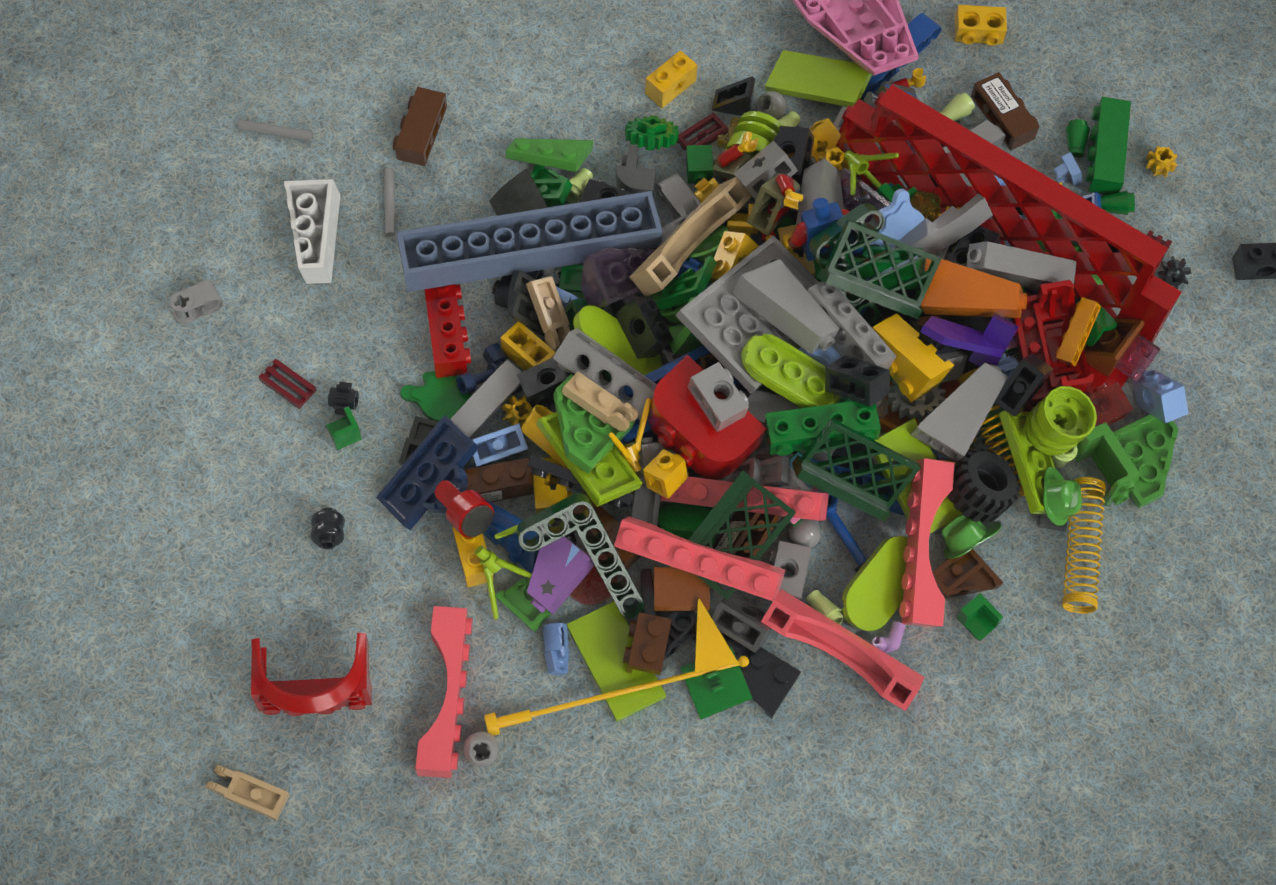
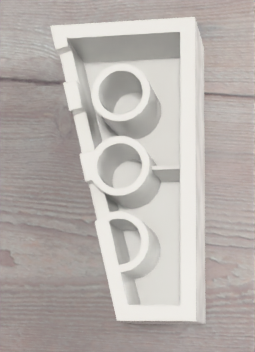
M333 179L284 181L298 269L306 284L331 283L340 205V193Z

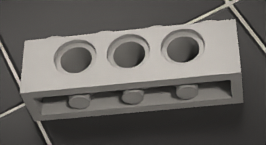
M823 281L809 287L808 292L840 328L834 337L835 342L832 345L840 356L847 355L889 369L897 356L836 287Z
M578 328L568 332L553 356V359L558 362V366L562 370L574 374L579 371L617 397L622 403L632 405L638 411L637 419L641 420L646 399L650 398L652 400L657 386L656 383ZM582 354L588 357L589 367L582 364ZM603 370L611 374V382H607L603 378ZM625 385L632 388V398L625 394Z

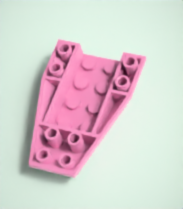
M792 0L811 26L859 67L872 75H877L918 60L919 56L899 0Z

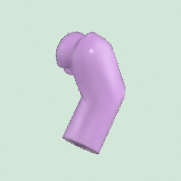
M893 622L889 635L880 638L876 636L871 641V644L886 654L897 650L900 647L906 626L900 622Z

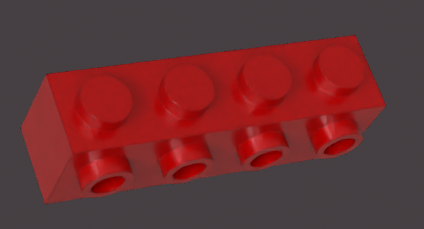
M460 284L424 289L436 378L457 376L467 372L466 364L471 363L470 349L464 348L463 343L468 342L466 326L461 327L460 322L465 320L463 305H458L457 300L462 299Z

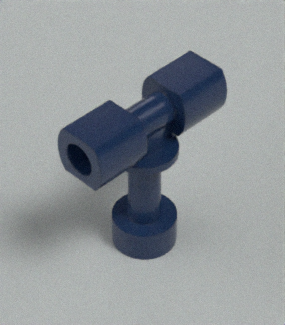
M499 343L489 345L484 350L483 357L488 363L487 370L475 375L465 372L456 376V384L461 394L466 395L474 392L476 385L485 382L507 360V356ZM520 386V387H519L514 393H512L511 395H513V394H515V393L521 391V390L523 389L522 386Z

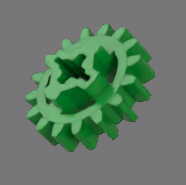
M654 115L649 117L643 116V119L634 118V121L629 120L628 124L625 125V140L630 141L631 145L637 144L638 148L645 147V150L654 151L655 148L657 150H660V147L669 148L670 145H676L678 141V125H673V121L667 122L665 118L659 119L658 116Z

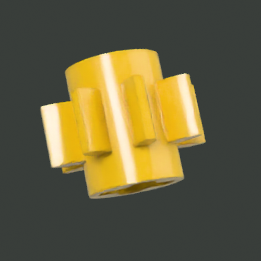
M1156 146L1154 152L1149 151L1146 157L1148 163L1145 168L1150 169L1153 172V176L1163 175L1167 177L1169 171L1174 172L1177 166L1175 163L1177 154H1174L1170 147Z
M838 147L830 150L826 148L825 156H819V161L825 158L839 170L841 178L844 177V170H849L848 161L844 158L845 153Z
M703 178L694 186L697 189L694 195L702 203L719 186V183L714 178L710 181Z
M513 396L509 398L510 405L505 404L501 407L505 411V416L502 420H507L511 423L510 426L519 423L520 427H522L531 413L532 407L526 401V396L521 397L519 401Z

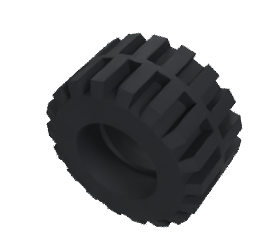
M973 449L967 452L954 465L953 490L947 497L954 503L955 509L960 510L966 518L970 517L972 521L987 523L988 521H995L1016 502L1015 500L1019 497L1020 485L1017 483L1019 480L1017 475L1013 473V468L1006 463L1005 459L998 457L994 452L989 453L987 449Z

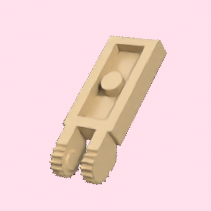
M549 276L530 281L526 286L542 330L545 333V342L552 350L557 351L560 343L562 344L568 332H570L568 326L570 324L553 277Z
M579 371L563 387V395L605 424L608 423L612 427L617 428L620 432L626 431L630 427L629 422L635 421L638 418V411L632 405L622 403L617 397Z
M216 765L214 772L220 777L230 779L231 782L228 788L216 782L208 781L205 786L206 789L223 796L226 800L275 821L278 820L290 796L289 792L238 770L235 772Z

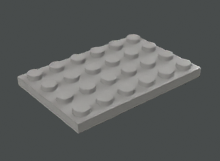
M774 235L680 309L675 315L750 394L762 385V383L749 375L741 359L742 349L752 336L771 334L798 350L801 346L732 293L741 275L780 259L807 291L809 287L819 283Z

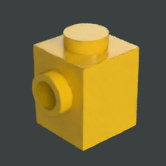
M664 449L643 469L647 488L667 499L688 479L685 459L678 454H672Z

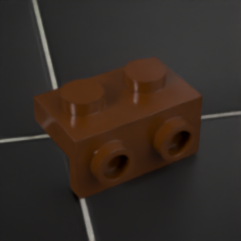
M639 612L637 621L631 620L628 637L633 638L631 647L626 646L623 663L628 664L627 673H632L634 669L657 675L661 674L672 619Z

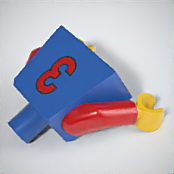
M826 198L815 199L812 203L813 209L804 211L801 214V222L797 224L794 232L782 236L784 247L788 250L789 248H800L802 246L807 261L815 260L809 249L811 239L849 213V210H840L838 203H828ZM829 245L823 246L820 250V254L825 253L828 250Z

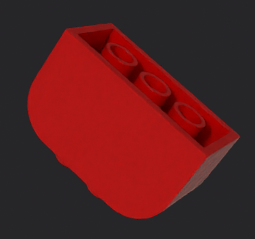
M687 355L657 384L650 405L648 423L651 430L658 436L660 444L666 449L673 450L685 459L687 468L691 467L697 474L708 479H722L733 473L759 447L767 428L747 410L745 417L717 432L688 389L691 377L703 371V369ZM721 392L714 393L718 399H726L725 394Z

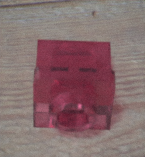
M1138 335L1130 348L1120 358L1115 368L1137 382L1149 368L1159 353L1160 348L1143 336Z

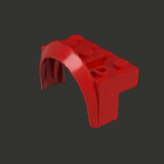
M1071 280L1040 285L1036 295L1027 296L1026 309H1022L1021 318H1011L1012 323L1019 326L1015 333L1020 361L1033 353L1054 369L1031 400L1030 405L1038 404L1050 391L1060 386H1071L1084 393L1094 379V374L1089 372L1084 348L1076 367L1064 364L1056 358V351L1058 347H1061L1063 335L1069 328V321L1076 312L1074 284ZM1062 320V322L1043 325L1047 321Z
M357 633L355 659L346 677L269 681L267 679V647H260V638L251 639V696L258 710L263 711V714L277 715L280 713V710H283L284 713L290 716L314 713L332 714L336 710H341V707L348 706L350 710L365 709V705H372V682L369 676V641L366 633Z

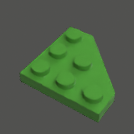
M571 374L556 388L553 396L566 458L589 474L616 446L609 437V433L612 432L621 440L633 428L636 421H630V427L626 431L620 432L617 428L612 427L608 423L605 424L563 395V387L573 377Z
M1151 414L1113 432L1141 474L1135 484L1136 488L1129 493L1138 509L1160 499L1164 494L1167 473L1170 469L1173 448L1179 430L1174 421L1164 423Z

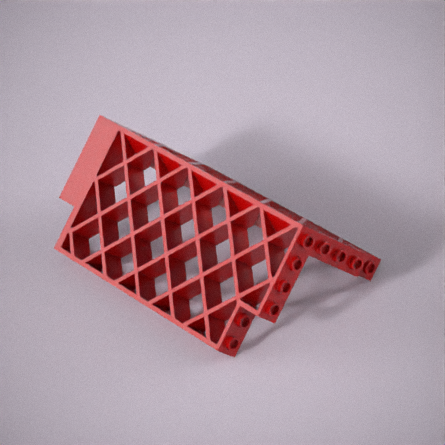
M893 84L886 92L882 91L878 95L874 103L877 106L876 108L860 99L857 100L853 107L849 105L842 115L844 123L839 130L841 137L836 147L842 150L843 153L851 150L854 154L858 153L859 155L882 154L875 144L877 142L885 154L898 153V158L868 161L869 167L867 170L881 185L892 182L893 185L900 184L906 191L915 187L918 192L912 206L933 210L931 222L934 221L937 213L942 214L946 211V206H953L956 209L961 208L979 193L985 198L993 214V219H987L980 226L999 233L1001 245H1005L1003 241H1008L1010 246L1077 261L1074 277V298L1083 297L1096 301L1112 318L1143 320L1145 324L1136 341L1109 377L1088 365L1090 374H1094V379L1084 394L1090 398L1095 406V410L1104 415L1155 341L1182 291L1154 275L1168 248ZM890 113L892 114L895 120H891V118L889 117ZM905 140H909L917 154L912 152ZM941 144L945 145L950 153H946ZM856 173V194L854 196L850 194V182L841 183L843 199L857 197L863 199L878 190L864 174ZM961 173L965 174L972 186H967L960 175ZM928 174L932 175L939 187H935ZM897 175H900L908 188L904 187ZM995 176L1002 179L1006 185L1001 186ZM1015 207H1020L1027 219H1022ZM1051 209L1059 213L1063 219H1056ZM798 210L792 211L794 213L793 220L797 222ZM1036 241H1042L1048 252H1043ZM1071 241H1077L1083 252H1077ZM1107 243L1116 247L1120 253H1113ZM802 248L801 251L797 252L801 257H804ZM1092 275H1098L1104 285H1097ZM1127 276L1137 277L1133 285ZM1112 308L1121 309L1118 316ZM881 313L885 320L891 317ZM1059 319L1044 322L1043 325L1058 323L1061 321ZM1028 404L1024 411L1030 412L1037 404Z

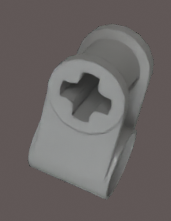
M204 280L173 294L170 298V306L173 309L174 319L180 324H188L219 311L223 306V301L213 283L209 280Z

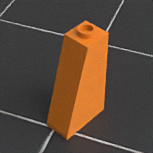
M927 258L925 262V271L928 270L929 265L932 261ZM941 259L921 303V308L925 314L993 317L996 313L1001 317L1021 318L1022 309H1026L1027 293H1023L1019 283Z

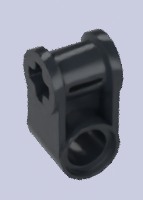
M674 611L667 617L672 620L664 660L677 651L680 645L694 633L696 619L693 611ZM679 619H686L690 622V625L686 628H681L676 625V622Z

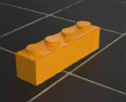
M1082 297L1077 303L1074 317H1071L1069 328L1063 335L1061 347H1058L1056 351V358L1060 362L1076 367L1101 308L1096 301Z

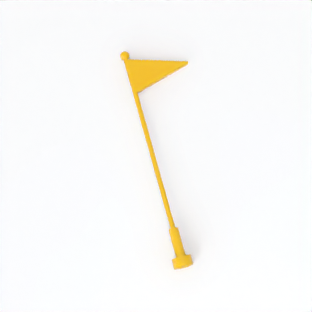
M698 599L695 671L530 712L529 709L501 717H496L495 712L485 714L487 730L493 736L499 735L500 728L532 721V717L739 665L746 667L749 664V659L746 656H741L736 660L702 601Z

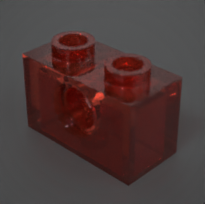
M1118 382L1110 386L1104 383L1093 390L1094 393L1088 396L1093 404H1097L1102 408V412L1096 411L1097 420L1095 427L1105 422L1109 426L1126 418L1134 410Z

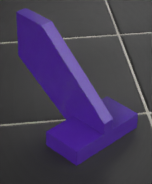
M996 313L984 332L932 316L924 324L920 332L943 345L973 351L968 361L981 367L984 363L998 365L1019 326Z

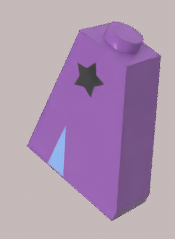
M565 536L540 548L527 593L533 598L530 603L541 613L547 610L553 615L595 566L591 557Z

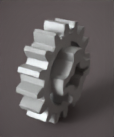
M893 379L892 385L889 388V395H887V404L892 405L891 412L899 411L898 418L901 419L907 416L908 421L917 418L919 423H921L923 418L932 413L946 399V391L941 389L942 383H939L935 389L911 403L907 396L901 393L898 384Z

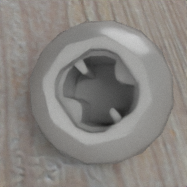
M776 91L765 92L756 103L757 111L769 114L777 120L784 116L787 108L786 99Z
M803 519L795 527L790 523L788 528L790 542L806 547H815L820 541L817 521Z
M484 731L470 735L463 747L466 760L472 766L478 768L492 765L500 752L497 739L492 734Z

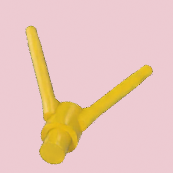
M650 398L646 399L635 442L623 445L612 432L609 433V437L634 472L641 470L638 452L641 449V440L652 401Z

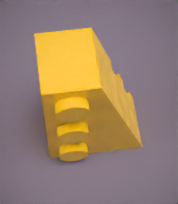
M897 313L872 327L897 356L889 367L890 375L898 384L901 393L907 396L911 403L935 389L954 366L950 360L944 362L935 354L937 349L932 344L926 346L917 338L919 333Z

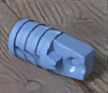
M551 623L543 626L544 655L548 673L551 675L561 676L568 673V627L564 623Z

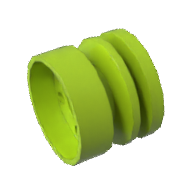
M759 111L746 112L740 117L738 125L734 129V134L731 136L725 149H729L736 144H742L744 133L752 132L751 140L758 138L756 150L754 152L744 151V153L749 154L753 158L774 141L775 135L779 133L780 126L784 125L769 114Z
M1060 386L1050 391L1027 414L1025 420L1026 435L1031 444L1040 452L1051 456L1063 455L1086 438L1095 428L1097 420L1095 406L1090 398L1081 390L1071 386Z

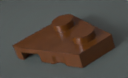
M974 549L958 558L948 559L932 571L936 584L945 599L998 589L1003 584L1001 579Z

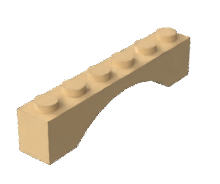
M734 177L720 184L633 272L630 278L645 296L663 290L678 274L680 267L695 248L752 197L740 180Z

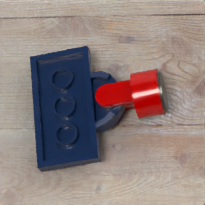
M446 415L442 417L376 497L409 530L429 510L434 514L446 513L448 522L462 536L472 538L482 534L490 526L494 517L493 507L477 491L467 490V474L463 467L480 446Z

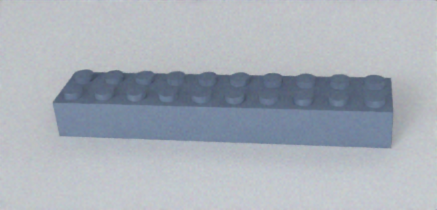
M648 191L397 232V239L407 292L513 275V271L517 270L526 273L653 252L662 244L663 231L652 192Z

